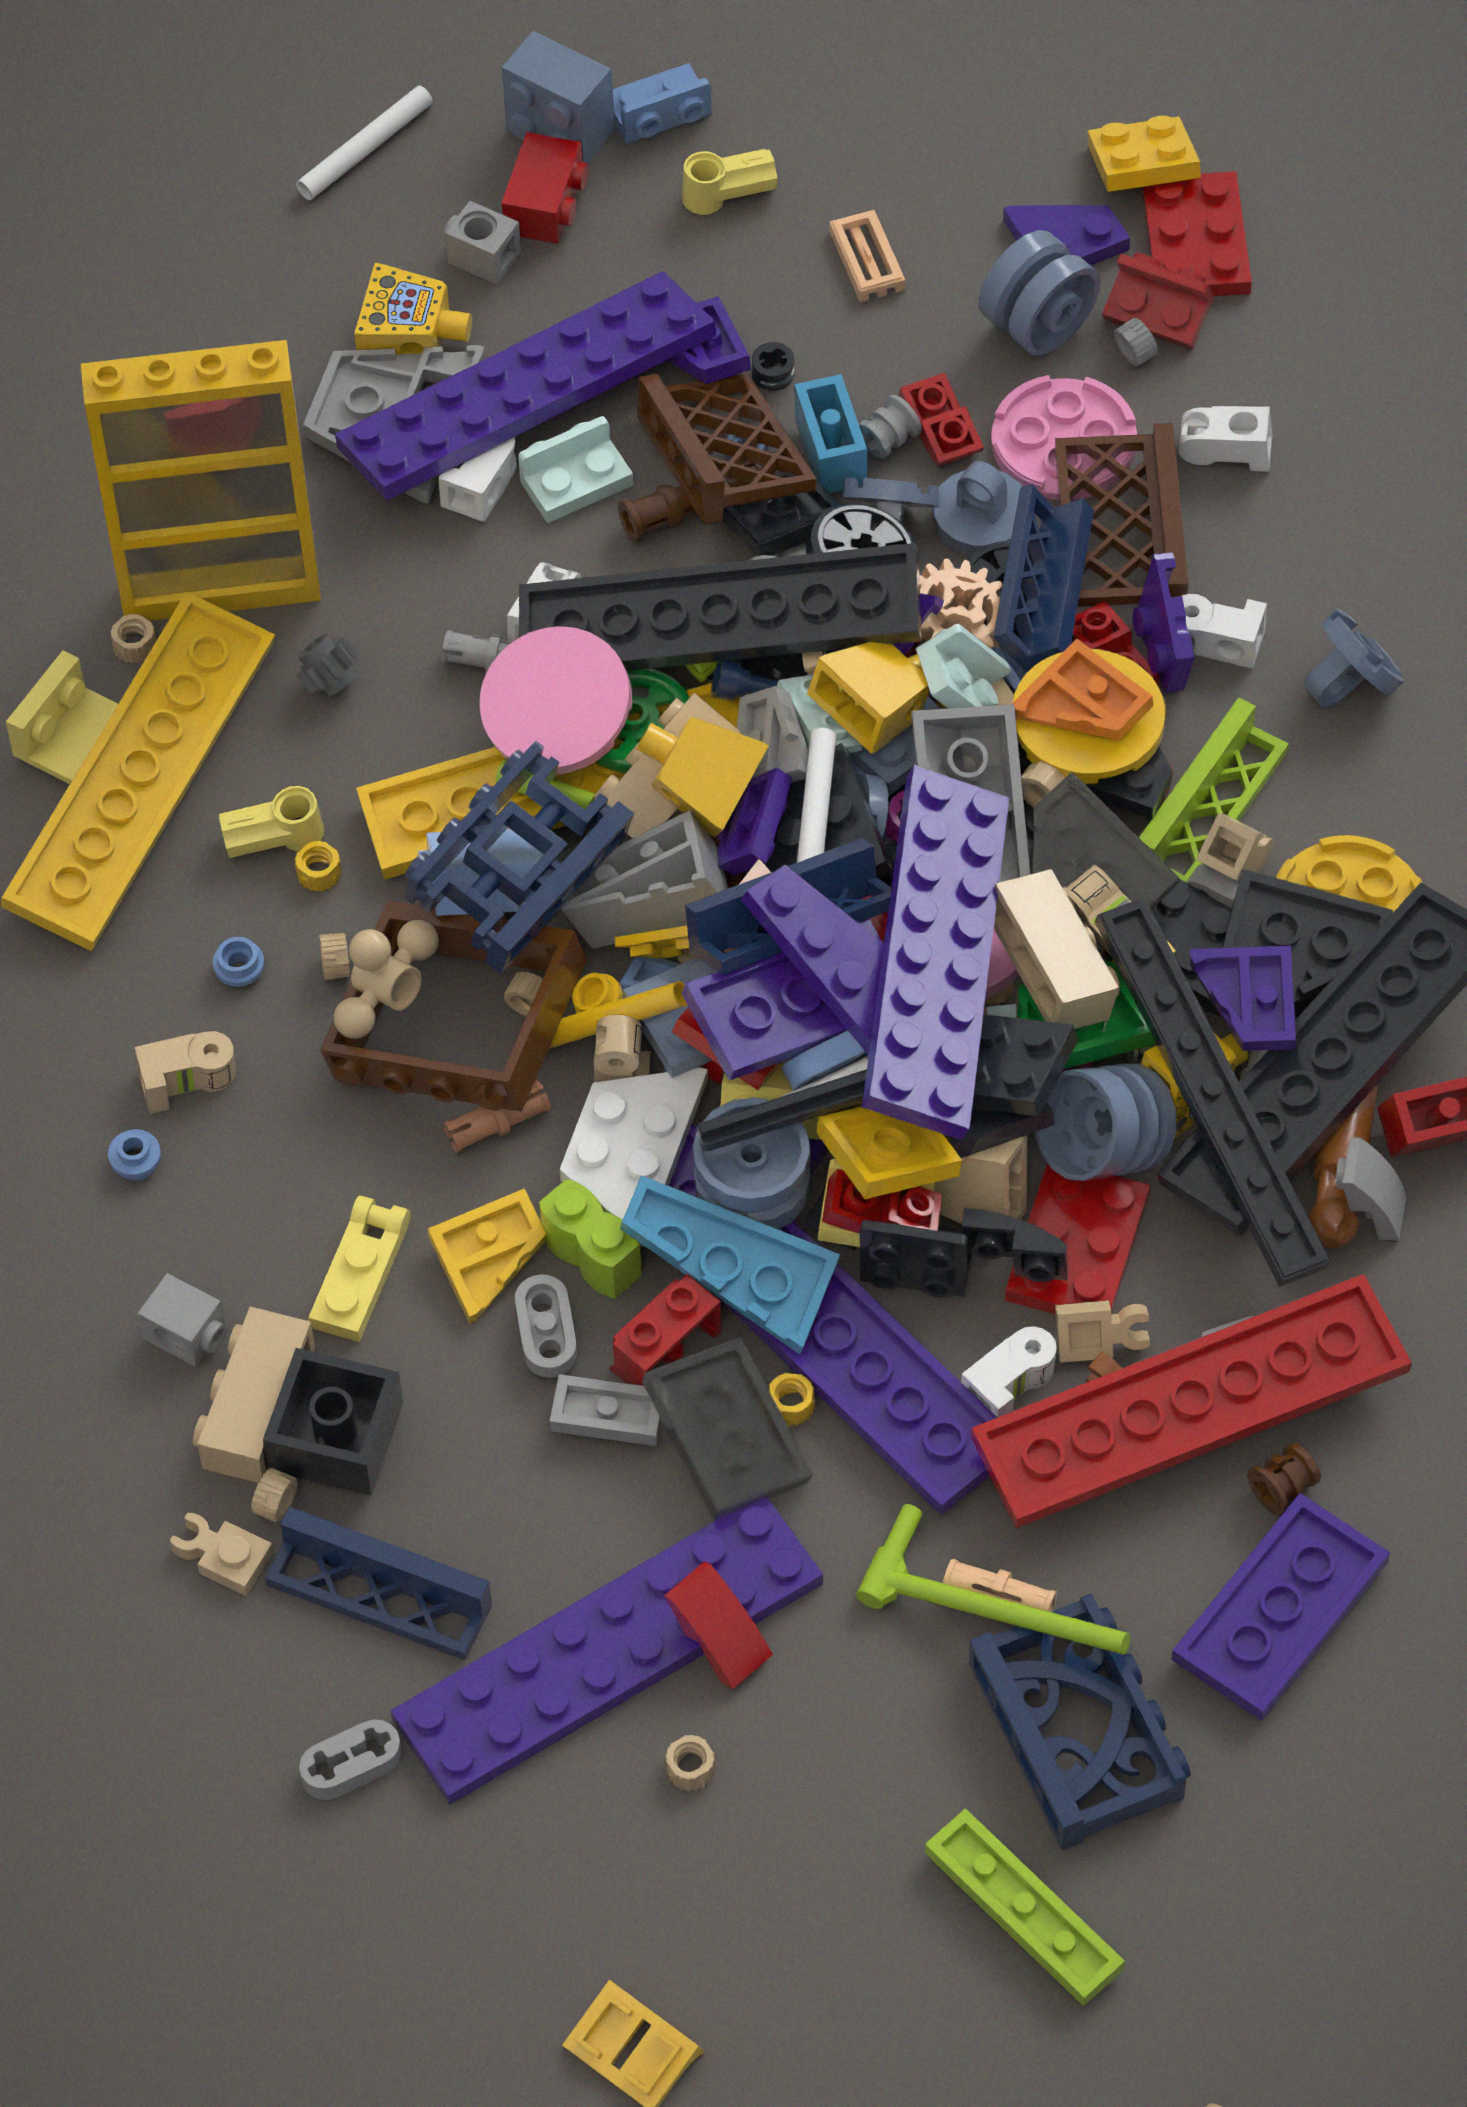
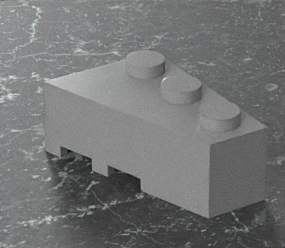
M689 810L617 846L562 907V911L592 949L615 944L614 937L687 926L686 904L728 889L724 869L718 865L717 850L719 847L692 811Z

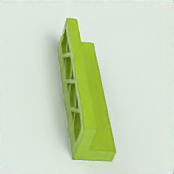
M1238 697L1159 808L1153 820L1150 821L1137 839V855L1187 882L1197 866L1203 864L1197 861L1196 858L1199 854L1198 849L1202 848L1208 836L1206 834L1193 837L1190 827L1192 820L1214 815L1216 819L1218 814L1229 812L1228 816L1237 821L1242 819L1288 753L1289 743L1254 726L1255 705ZM1250 742L1270 752L1264 762L1244 765L1240 752ZM1248 777H1253L1251 782H1249ZM1239 779L1243 789L1241 796L1219 801L1215 791L1216 786L1219 783ZM1209 798L1210 803L1204 804ZM1184 834L1185 839L1179 840L1180 837ZM1189 851L1193 862L1185 875L1162 864L1168 855Z

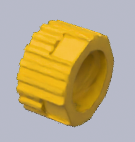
M313 841L307 843L296 853V874L299 883L304 888L318 892L331 889L332 886L337 885V881L340 880L342 874L338 850L334 849L327 842ZM314 862H323L329 865L323 871H313L308 868Z
M784 1373L772 1380L769 1384L767 1396L768 1412H770L771 1418L773 1417L774 1421L779 1422L780 1425L785 1424L788 1427H791V1425L798 1426V1424H803L806 1420L810 1419V1416L813 1415V1409H815L814 1387L807 1377L801 1374ZM799 1393L803 1398V1402L795 1406H785L779 1402V1399L786 1394Z

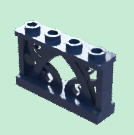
M1091 1593L1081 1597L1080 1601L1052 1611L1056 1614L1118 1630L1107 1607L1100 1609ZM1019 1626L1012 1627L995 1635H991L988 1632L970 1640L969 1665L1062 1851L1082 1843L1084 1837L1169 1802L1176 1803L1184 1799L1186 1779L1191 1776L1188 1762L1178 1746L1171 1748L1163 1733L1166 1730L1163 1713L1154 1699L1146 1700L1139 1686L1142 1684L1141 1672L1131 1653L1123 1655L1092 1646V1653L1088 1657L1082 1658L1073 1652L1074 1642H1072L1065 1650L1064 1663L1053 1662L1052 1647L1058 1638L1056 1636ZM1041 1644V1660L1008 1663L1004 1661L1007 1657ZM1102 1666L1109 1679L1097 1674ZM1040 1684L1047 1685L1048 1699L1045 1705L1034 1708L1025 1702L1024 1697L1028 1693H1036L1041 1697ZM1059 1687L1084 1693L1112 1708L1107 1733L1096 1755L1086 1745L1075 1739L1061 1736L1042 1737L1039 1730L1051 1721L1057 1711L1060 1694ZM1130 1721L1139 1737L1127 1738ZM1063 1753H1071L1081 1759L1087 1767L1082 1770L1080 1764L1074 1759V1766L1071 1769L1062 1770L1057 1766L1056 1759ZM1137 1755L1147 1757L1155 1767L1156 1773L1152 1781L1141 1787L1127 1786L1119 1782L1110 1773L1115 1765L1125 1775L1138 1776L1140 1771L1130 1764V1760ZM1101 1784L1116 1796L1082 1811L1078 1808V1805L1086 1800Z

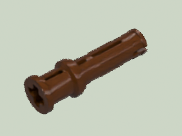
M749 461L743 462L742 466L748 468H752L759 471L762 470V467L759 464H755ZM730 478L727 482L730 488L749 485V483ZM663 484L658 486L653 494L634 501L625 498L618 502L621 524L632 542L642 540L644 533L666 525L669 528H675L684 521L685 516L696 512L680 486L673 488L671 485Z

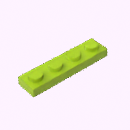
M966 1808L925 1843V1854L1082 2006H1085L1124 1970L1125 1960Z

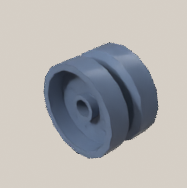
M1036 230L1022 236L1010 245L994 263L980 290L978 309L997 328L1009 331L1013 341L1030 355L1042 356L1054 351L1069 340L1084 323L1093 309L1100 292L1101 277L1096 269L1081 257L1070 255L1065 244L1050 232Z
M755 1097L732 1100L712 1110L703 1122L769 1100ZM801 1122L713 1151L703 1150L696 1133L693 1143V1160L697 1198L778 1230L792 1223L805 1208L811 1189V1173L809 1168L810 1146L807 1130Z

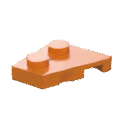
M1078 639L1012 703L1014 704L1015 717L1019 720L1119 741L1154 706L1152 695Z

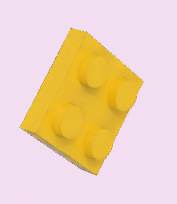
M1155 116L1145 122L1132 124L1109 123L1102 128L1087 130L1089 150L1108 192L1201 178L1200 160L1179 116Z
M862 1106L819 1116L816 1133L864 1199L951 1179L960 1175L962 1159L942 1133L863 1108Z

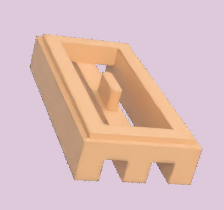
M875 210L829 222L830 235L860 302L869 300V294L875 292L878 297L886 296L887 289L894 287L896 293L905 290V278ZM861 225H867L888 275L881 276L861 231ZM846 229L850 232L870 280H865L844 232Z

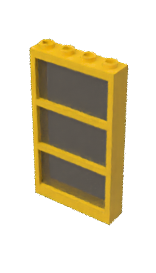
M287 340L81 363L84 405L123 616L137 614L142 615L148 621L169 619L186 591L226 611L321 601Z

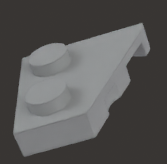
M773 686L740 697L737 729L741 732L740 734L769 745L752 778L779 768L792 777L791 783L806 779L809 752L790 693L777 686Z

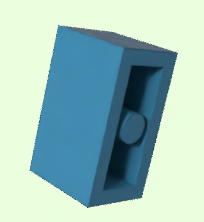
M842 374L794 384L795 422L811 470L817 481L829 493L842 491L844 478H855L858 480V487L863 486V480L867 478V447Z

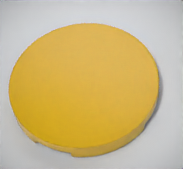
M1098 649L1091 650L1153 696L1154 706L1120 741L1019 720L1015 717L1017 740L1026 751L1027 758L1032 763L1041 761L1052 765L1058 769L1067 781L1075 783L1094 784L1098 783V779L1116 776L1129 770H1138L1154 755L1159 747L1164 731V700L1153 678L1130 659L1116 653ZM1063 652L1052 655L1031 668L1018 684L1013 702Z
M1351 835L1319 839V844L1301 851L1292 859H1287L1276 876L1278 879L1392 909L1393 912L1420 882L1422 883L1421 878L1416 876L1413 870L1401 858L1395 855V849L1370 838Z

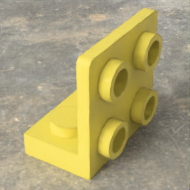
M62 650L6 720L13 756L68 784L72 782L118 703L85 687L78 657Z

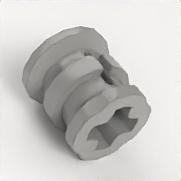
M890 395L885 400L886 408L879 407L871 414L870 421L863 420L859 423L867 451L874 457L883 460L890 455L891 447L899 448L906 442L907 435L916 437L922 431V425L915 411L904 399L897 395Z

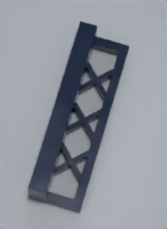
M1033 484L1020 488L993 638L1026 673L1042 660L1064 652L1071 645L1094 509L1084 498L1054 508ZM1034 513L1041 520L1040 529L1038 528ZM1027 548H1029V551H1030V554H1031V557H1032L1033 567H1032V563H1031V560H1030V557H1029ZM1021 584H1022V587H1023V590H1024V593H1025V597H1026V600H1027L1026 603H1025V600H1024V597H1023V593H1022V590H1021ZM1014 621H1015V624H1016V627H1017V630H1018L1020 639H1019V638L1015 635V633L1013 632Z
M863 838L787 866L858 923L888 912L891 887L876 878L874 845ZM773 872L686 904L685 913L690 952L722 975L783 952L741 901V898L748 889ZM867 895L872 896L871 898L866 899V900H864V899H859V898L864 897V896H867ZM728 948L736 949L725 954L722 952Z
M289 1506L280 1524L283 1543L265 1577L267 1586L459 1659L466 1660L492 1607L489 1581ZM294 1553L315 1560L320 1570V1574L301 1581L284 1575ZM326 1565L331 1566V1567H334V1568H333V1569H330V1570H327ZM350 1575H355L365 1579L370 1592L348 1599L337 1594L333 1582ZM375 1583L384 1587L377 1589ZM326 1585L328 1591L318 1587ZM403 1593L415 1598L420 1610L398 1618L387 1614L382 1601ZM425 1602L434 1606L427 1608ZM375 1604L377 1609L371 1608L369 1606ZM453 1612L469 1618V1621L460 1639L456 1640L438 1633L432 1619ZM425 1622L427 1628L419 1626V1624Z

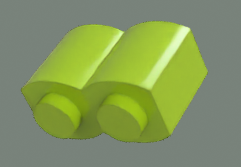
M565 1179L539 1201L541 1223L546 1232V1245L561 1260L579 1266L582 1277L594 1290L604 1296L615 1299L642 1276L640 1243L620 1229L621 1218L603 1212L596 1196L585 1186Z

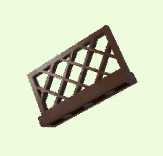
M748 373L736 374L708 384L702 381H695L666 387L658 374L639 377L637 418L704 525L722 522L724 507L816 491L817 478ZM740 391L744 395L741 400L723 396V394ZM691 401L698 403V405L692 408L676 402ZM715 408L728 412L729 415L722 417L709 413L708 410ZM741 417H745L761 423L756 427L739 422ZM696 425H700L715 431L710 435L693 428ZM727 434H730L747 440L744 444H741L724 438ZM761 443L778 448L776 453H771L758 449L756 446ZM715 451L732 456V458L728 462L711 457L710 455ZM744 461H749L764 467L759 471L742 466ZM776 470L796 476L782 478L773 474ZM730 478L749 483V485L730 488L727 482Z
M1173 423L1153 424V434L1055 438L1059 506L1070 503V499L1082 488L1100 500L1093 507L1094 513L1090 531L1102 539L1103 542L1090 554L1087 552L1083 574L1088 569H1091L1107 582L1099 589L1080 590L1077 607L1095 606L1104 601L1108 605L1139 604L1144 587H1135L1125 579L1138 567H1141L1148 573L1151 560L1148 557L1152 554L1173 553L1176 568L1172 570L1168 582L1170 597L1187 595L1189 582ZM1143 451L1144 460L1133 471H1130L1115 460L1121 452ZM1086 453L1096 462L1082 474L1067 463L1066 454ZM1104 468H1107L1122 479L1110 492L1092 481ZM1144 474H1145V479H1146V481H1144L1143 479H1141V477H1142ZM1068 478L1073 481V483L1070 486ZM1131 486L1147 497V501L1136 511L1118 499ZM1108 507L1126 519L1114 532H1111L1095 520ZM1148 514H1149V521L1144 518V517H1146ZM1135 526L1151 537V541L1140 551H1137L1122 540ZM1112 547L1129 559L1117 573L1099 561Z

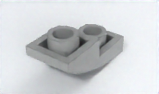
M1350 1137L1347 1158H1339L1337 1163V1188L1345 1191L1350 1211H1363L1367 1219H1373L1378 1240L1399 1241L1407 1197L1404 1186L1392 1166L1377 1150L1361 1138Z

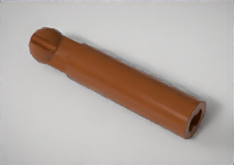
M1378 1084L1316 1153L1313 1176L1318 1182L1316 1204L1311 1208L1308 1219L1322 1246L1334 1249L1346 1246L1356 1237L1359 1230L1360 1222L1357 1211H1350L1345 1191L1337 1188L1336 1170L1339 1158H1347L1350 1137L1361 1138L1370 1145Z

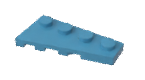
M642 1175L620 1226L622 1231L685 1275L688 1274L702 1287L798 1354L802 1352L840 1256L836 1252Z

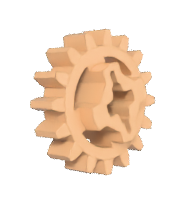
M949 559L943 560L939 570L932 564H927L920 576V593L937 596L943 599L944 603L937 615L931 612L921 625V640L929 641L940 631L948 629L955 624H960L990 649L993 647L999 648L1000 644L993 638L1000 602L998 594L1003 586L1001 581L989 584L985 580L988 570L982 568L977 574L970 572V563L967 560L963 561L960 569H955ZM986 618H987V626L984 624V621H985Z

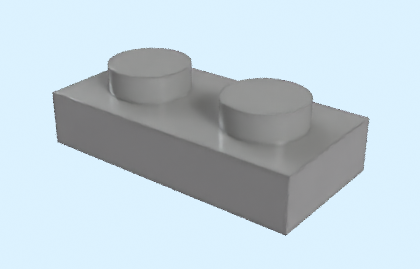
M559 1374L549 1420L550 1432L657 1446L666 1400L665 1389Z

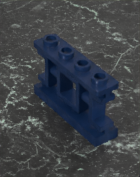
M535 741L525 753L519 749L516 750L503 765L500 771L502 777L493 787L488 783L484 784L469 804L468 808L471 811L461 821L456 817L453 818L438 836L437 842L439 845L430 855L425 852L420 853L405 873V877L409 881L404 898L411 904L418 899L422 902L421 908L430 913L444 897H447L481 923L474 931L470 945L477 951L481 948L488 953L485 963L500 974L509 967L625 839L634 816V812L619 801L611 808L607 805L608 799L601 793L584 810L556 789L550 782L556 776L560 762L552 756L549 760L542 755L544 746L538 741ZM534 775L529 781L525 794L543 807L536 816L532 817L513 801H510L496 815L522 785ZM560 820L579 836L583 837L596 822L597 825L562 863H559L564 857L568 843L551 831L554 825ZM507 828H510L544 854L523 878H520L486 852ZM471 843L466 849L463 863L476 872L479 878L469 886L447 869L433 884L436 878L461 851ZM498 889L520 906L534 891L535 893L497 933L496 931L500 928L505 913L487 900L489 896Z

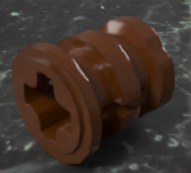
M1290 1443L1284 1447L1283 1455L1275 1454L1265 1461L1264 1468L1254 1466L1247 1473L1249 1485L1255 1496L1268 1510L1275 1514H1281L1287 1509V1500L1294 1501L1299 1493L1304 1494L1305 1486L1313 1487L1321 1481L1320 1469L1313 1457L1298 1443Z

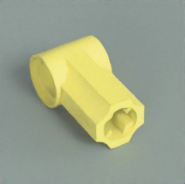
M761 149L724 158L707 151L691 154L686 159L683 168L682 202L686 209L695 214L709 215L717 212L722 207L724 200L777 189L778 177L775 161L770 149Z
M290 786L281 790L272 802L219 814L221 830L229 858L284 845L288 849L300 851L307 843L321 841L324 836V825L316 797L308 788L302 786Z

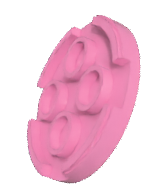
M1046 375L1018 386L1000 403L995 412L991 432L992 452L1002 472L1009 474L1021 483L1023 487L1033 484L1047 499L1059 500L1055 438L1137 435L1136 419L1124 398L1100 381L1086 377L1084 381L1069 378L1050 379V376ZM1136 451L1121 452L1115 460L1129 469L1134 461ZM1086 453L1066 454L1067 463L1082 474L1096 462ZM1104 468L1092 479V481L1105 490L1121 480V478L1107 468ZM1068 478L1070 486L1073 483V481ZM1082 488L1070 500L1088 498L1093 495Z
M548 627L530 632L516 639L495 658L482 683L479 700L480 715L487 735L496 749L507 760L516 750L519 749L525 753L535 741H538L544 746L542 754L549 760L552 756L560 762L556 774H565L593 764L615 745L614 740L621 732L629 710L632 709V688L628 673L619 656L604 640L578 628Z

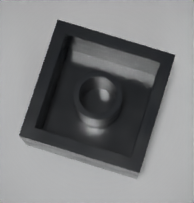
M295 1348L263 1438L268 1470L274 1468L293 1477L372 1495L403 1405L399 1372Z

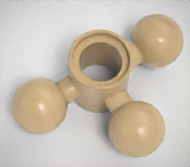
M412 920L404 924L398 933L397 944L399 950L394 956L390 955L391 946L389 940L383 933L377 930H363L352 938L349 945V955L354 963L351 982L353 987L363 994L360 997H350L343 1000L335 1009L334 1024L343 1036L352 1039L366 1036L374 1027V1008L379 1002L396 1011L407 1008L414 1001L420 990L421 973L410 964L412 961H423L430 958L437 950L439 943L438 933L430 923L424 920Z

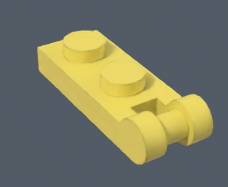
M361 1195L357 1197L352 1208L349 1224L309 1314L308 1320L311 1322L312 1329L360 1342L407 1232L411 1217L410 1209L393 1205L391 1209L377 1206L375 1199ZM370 1226L384 1229L381 1239L367 1236Z

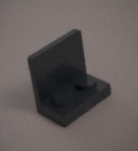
M862 1220L860 1227V1281L869 1282L882 1289L902 1287L922 1290L934 1297H947L950 1295L965 1297L972 1254H967L968 1237L963 1235L960 1229L938 1226L937 1230Z

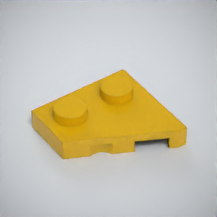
M525 1188L428 1228V1238L469 1324L478 1320L546 1242V1232Z

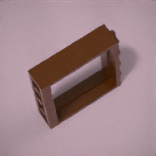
M388 900L374 929L387 937L391 946L390 955L392 956L399 950L397 937L400 929L404 924L412 920L427 921L436 929L439 937L438 947L435 951L436 954L485 961L488 954L482 948L477 951L470 945L474 931L481 923L469 914L437 916L435 908L428 913L420 905ZM503 919L500 928L496 932L498 933L509 920ZM545 926L509 965L546 971L503 1072L365 1049L364 1046L370 1032L361 1038H347L337 1030L334 1020L320 1051L334 1079L346 1085L358 1086L364 1084L382 1087L395 1094L410 1092L428 1095L442 1102H453L456 1100L478 1104L485 1109L494 1111L503 1108L522 1112L570 1001L573 989L585 966L586 957L574 930ZM350 982L343 1000L350 997H360L363 993L356 990L352 982ZM381 1002L374 1008L375 1021L383 1005Z

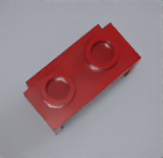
M688 1274L680 1281L675 1279L613 1336L614 1363L609 1367V1370L626 1384L654 1387L652 1384V1369L661 1360L668 1366L680 1365L684 1359L683 1345L680 1342L696 1327L699 1326L714 1339L721 1333L720 1301Z

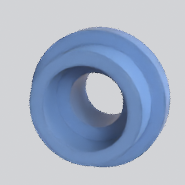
M232 937L225 940L218 947L213 957V968L217 978L224 984L234 987L246 986L256 981L261 976L265 966L261 949L245 937ZM236 962L246 963L240 967H232Z
M133 1129L120 1133L112 1140L108 1149V1158L112 1169L125 1179L136 1181L145 1179L154 1172L161 1159V1150L157 1139L152 1134L144 1130ZM133 1149L142 1150L139 1154L134 1156L126 1154L128 1151Z

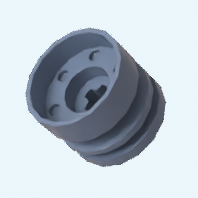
M1123 1063L1115 1066H1102L1100 1068L1066 1070L1061 1073L1047 1100V1103L1052 1108L1055 1124L1035 1132L1042 1156L1052 1170L1066 1179L1087 1181L1107 1178L1112 1175L1122 1176L1129 1173H1143L1159 1166L1170 1152L1176 1134V1109L1166 1084L1156 1072L1143 1064Z

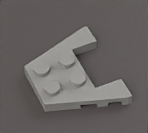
M467 345V352H443V347H425L423 353L396 354L395 348L333 351L303 423L304 437L349 461L337 448L335 433L420 392L425 381L438 383L486 359L485 346ZM440 474L404 493L420 502L429 504Z

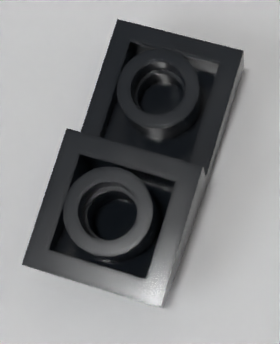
M964 1208L962 1234L968 1237L967 1254H975L984 1259H998L1002 1256L1013 1257L1015 1276L1026 1277L1032 1281L1068 1280V1251L1065 1242L1038 1226L1023 1220L995 1212Z

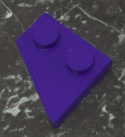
M1014 205L1003 208V221L1016 241L1036 230L1048 231L1065 244L1070 255L1081 257L1089 265L1130 250V237L1108 205Z
M717 296L698 302L697 304L715 321L716 336L667 361L705 384L751 370L749 354L720 297Z
M1172 552L1153 554L1138 607H1135L1132 613L1134 632L1136 636L1142 637L1148 651L1149 667L1152 673L1159 674V679L1165 693L1184 691L1195 658L1191 637L1186 625L1183 597H1170L1168 582L1172 570L1176 568Z
M779 768L751 778L724 829L716 836L720 841L717 850L718 865L733 876L750 870L758 859L765 864L774 851L775 843L773 840L779 820L787 809L788 801L786 798L792 781V777Z
M1291 946L1190 949V966L1242 1051L1296 1048Z

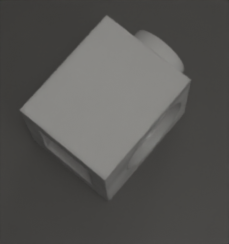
M472 201L467 203L458 216L454 215L451 217L444 230L443 239L446 242L448 264L496 285L521 253L519 222Z
M168 1273L137 1313L144 1340L195 1367L198 1366L207 1352L213 1353L217 1350L226 1333L221 1301Z

